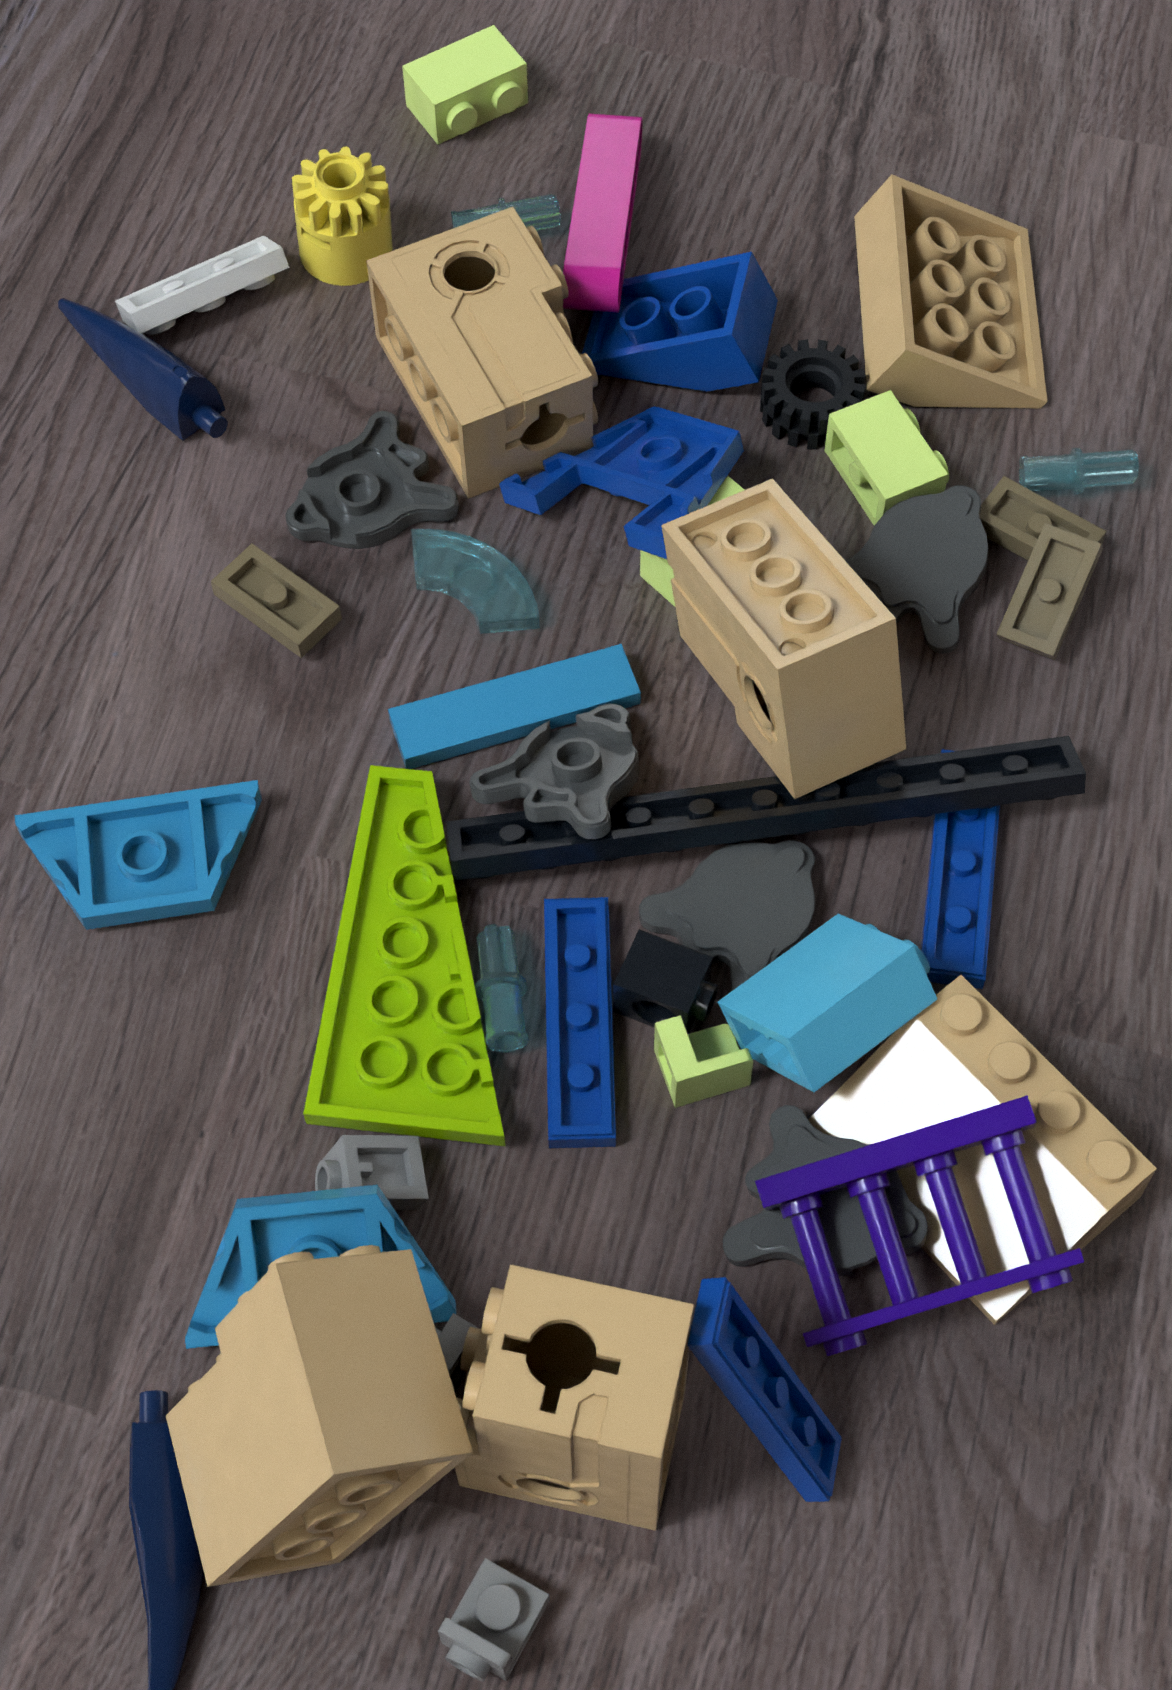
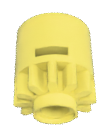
M342 147L338 153L331 154L326 149H321L318 152L319 161L316 164L307 159L302 160V175H294L292 177L300 260L304 268L322 282L339 286L360 284L369 280L366 260L391 252L393 249L390 199L385 167L381 165L372 167L371 154L368 152L361 154L357 158L351 155L349 147Z

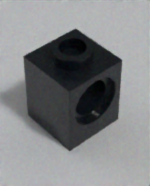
M639 929L613 983V1012L654 1028L656 1022L681 1015L688 1034L695 1018L703 1022L706 1021L717 996L719 985L710 982L712 956Z

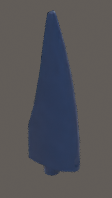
M65 298L58 301V308L99 358L147 412L178 438L184 441L200 428L213 438L220 437L226 431L228 421L220 415L225 410L223 401L216 387L208 379L179 357L124 323Z
M160 1390L144 1391L139 1394V1422L132 1423L130 1433L129 1511L147 1615L148 1690H174L181 1672L197 1613L204 1571L166 1420V1415L168 1414V1392Z

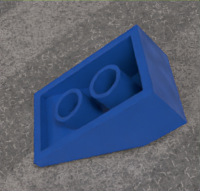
M752 251L626 278L623 281L619 313L594 311L582 354L586 353L590 357L598 375L706 392L757 383L760 380L778 299Z

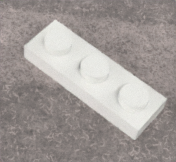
M263 235L120 298L115 303L123 322L141 334H158L173 327L176 323L175 318L193 310L196 312L213 310L226 301L225 296L240 289L255 290L267 286L274 281V274L289 268L283 248Z

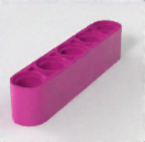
M588 114L564 261L563 275L568 286V297L563 299V309L619 313L641 156L642 117Z

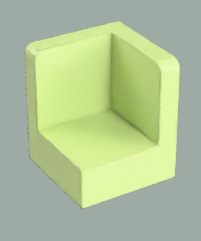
M681 1015L655 1023L654 1052L675 1108L750 1085L753 1068L752 1056L748 1048L739 1050L736 1039L728 1024H721L687 1034Z

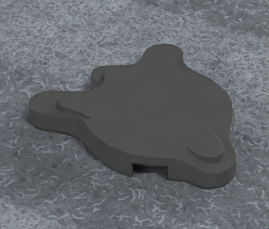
M379 411L369 418L364 431L356 439L327 451L310 464L307 468L308 478L302 490L300 489L296 501L286 512V523L291 535L299 540L322 541L334 546L350 549L370 548L395 538L415 523L453 519L459 511L458 496L451 487L418 480L429 471L428 454L420 448L400 441V424L396 415L388 411Z
M962 485L952 486L941 493L914 496L897 503L888 509L875 524L870 538L864 547L853 557L845 560L894 615L896 623L906 613L918 615L926 644L932 651L941 654L952 652L958 647L960 641L958 616L961 606L979 586L986 573L988 563L987 535L980 519L981 499L975 490Z
M603 704L589 712L575 715L577 726L551 732L550 721L540 725L520 743L518 749L510 758L497 765L478 770L471 776L469 783L473 799L481 804H493L515 798H525L523 802L526 818L531 822L567 821L572 825L577 834L583 838L598 839L604 837L610 832L612 827L610 818L612 807L630 792L637 782L640 772L638 751L632 743L629 712L623 706L617 704Z
M786 840L776 844L744 842L728 845L714 851L703 860L683 885L672 891L652 894L644 898L639 905V920L642 927L650 932L674 936L681 945L712 956V964L716 961L726 963L730 969L731 991H733L807 936L814 914L815 895L811 881L815 864L814 854L808 846L794 840Z
M784 1105L777 1108L771 1114L769 1122L774 1142L773 1151L767 1158L747 1172L745 1183L749 1193L753 1197L760 1199L755 1183L756 1180L867 1145L854 1139L824 1134L812 1126L801 1109L793 1105ZM897 1171L887 1174L891 1186L884 1189L905 1253L912 1254L921 1249L927 1240V1220L923 1212L909 1200ZM846 1186L821 1194L820 1197L824 1207L817 1209L838 1276L853 1275V1269L868 1265L877 1259L858 1197L850 1198ZM780 1207L769 1211L764 1209L761 1213L730 1227L724 1234L722 1240L724 1253L728 1261L735 1266L745 1267L764 1260L777 1258L795 1262L806 1269L791 1218L783 1219Z

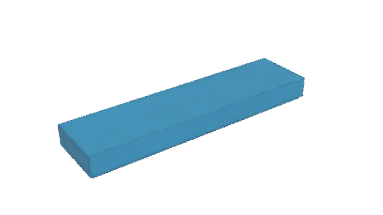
M622 644L389 708L388 714L405 768L413 769L526 737L535 728L550 721L551 729L575 723V715L589 712L603 704H617L624 708L641 704V692Z

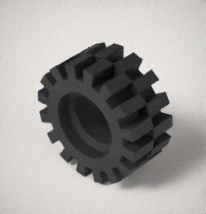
M808 339L799 340L797 351H794L790 344L781 347L780 357L773 353L768 359V367H764L762 375L760 412H763L762 421L766 427L773 425L772 435L778 440L787 433V445L797 448L799 440L803 439L808 440V450H817L818 440L823 439L824 443L826 442L829 414L864 400L866 388L864 368L858 370L859 360L854 354L845 360L846 348L837 344L833 352L827 350L828 341L818 339L817 348H809ZM802 387H818L828 391L834 397L823 402H807L797 398L791 392Z

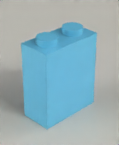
M838 913L720 999L718 1004L740 1049L748 1048L752 1059L806 1089L816 1092L935 1002L937 996L927 976V973L930 971L928 960L917 945L910 940L902 941L883 933L872 924L865 925Z

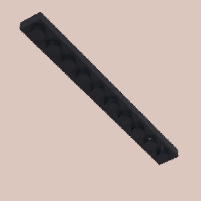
M1062 736L881 761L796 799L793 798L777 776L623 797L610 811L612 825L610 832L598 839H586L579 836L567 821L531 822L526 818L524 811L447 821L451 867L454 881L472 878L482 879L501 874L537 869L549 870L558 866L601 860L613 861L637 855L678 852L683 849L709 845L735 844L746 840L781 835H801L817 830L846 826H865L889 820L929 817L934 814L961 810L988 809L1004 804L1033 800H1052L1062 796L1084 794L1086 772L1070 737Z

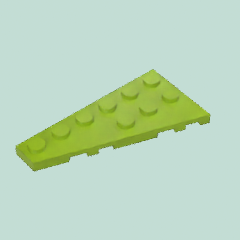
M370 765L303 1112L305 1122L310 1125L505 1146V1137L432 771Z

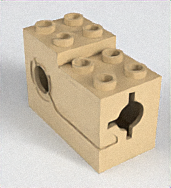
M514 207L366 260L376 338L468 499L500 487V482L516 473L522 478L543 470L542 461L559 452L576 456L593 447L591 438L593 436V425L598 423V413L593 401V388L598 386L597 373L590 357L586 353L579 355L573 345L571 330L563 311V299L568 297V286L563 272L556 264L550 266L544 256L542 242L536 229L532 225L526 227Z
M773 478L661 525L667 561L674 573L671 584L680 636L735 707L738 726L794 799L906 750L896 618Z
M366 1245L348 1250L339 1257L314 1259L313 1254L310 1252H296L271 1262L267 1273L251 1290L238 1298V1304L216 1326L215 1332L221 1354L216 1357L215 1365L200 1380L188 1387V1393L166 1415L207 1587L340 1563L473 1453L411 1249L381 1252L380 1248L376 1245Z
M510 1264L505 1288L492 1287L490 1290L482 1328L470 1327L464 1342L460 1370L466 1371L465 1391L463 1399L457 1398L473 1453L455 1467L459 1486L656 1531L685 1395L690 1350L687 1344L693 1320L694 1304Z

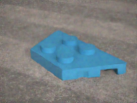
M258 780L20 814L15 815V824L27 846L82 925L88 930L215 911L262 798Z
M378 1184L241 1198L236 1200L185 1336L186 1349L218 1346L215 1328L238 1304V1298L251 1290L267 1273L271 1262L296 1252H310L313 1254L314 1259L339 1257L348 1250L366 1245H376L380 1248L381 1252L411 1249L433 1322H446L453 1313L457 1315L456 1300Z

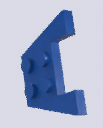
M653 406L592 436L594 447L576 456L559 452L542 461L545 471L523 482L516 473L500 482L499 486L506 504L538 515L545 513L581 484H587L608 491L613 496H623L647 504L649 506L624 525L628 545L667 559L661 525L706 507L744 452L740 431Z

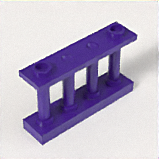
M1028 1095L755 1181L763 1208L769 1211L780 1207L783 1219L791 1218L825 1327L803 1333L807 1347L823 1343L826 1356L866 1345L867 1341L863 1330L1024 1280H1028L1032 1293L1073 1281L1069 1267L1085 1262L1081 1250L1078 1248L1062 1254H1056L1020 1148L1021 1145L1026 1144L1022 1131L1034 1128L1037 1123ZM981 1144L985 1156L993 1155L1029 1261V1264L990 1276L987 1274L952 1167L958 1165L955 1152ZM913 1165L917 1176H925L961 1283V1285L922 1297L919 1296L884 1189L891 1186L888 1173ZM846 1186L850 1198L858 1197L893 1305L854 1318L851 1317L817 1209L824 1207L820 1197L821 1194Z

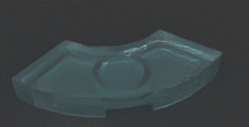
M411 529L417 590L440 591L461 601L474 615L480 634L540 629L537 603L527 580L519 569L498 550L473 537L457 532L438 529Z

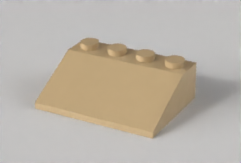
M891 174L854 216L867 390L877 394L891 390L899 402L913 407L1042 408L1048 400L1028 229Z
M962 975L958 976L937 993V1000L896 1030L808 1119L813 1127L824 1134L854 1139L866 1145H871L1028 1095L1037 1123L1034 1128L1022 1131L1026 1144L1021 1145L1020 1148L1057 1255L1078 1248L1080 1250L1084 1248L1141 1198L1157 1169ZM982 1144L955 1152L958 1165L952 1167L988 1276L1029 1264L993 1155L985 1156ZM914 1165L897 1170L909 1200L923 1212L927 1220L928 1236L921 1248L957 1286L961 1285L925 1176L918 1177ZM1024 1280L969 1297V1299L996 1325L1032 1292L1028 1280Z

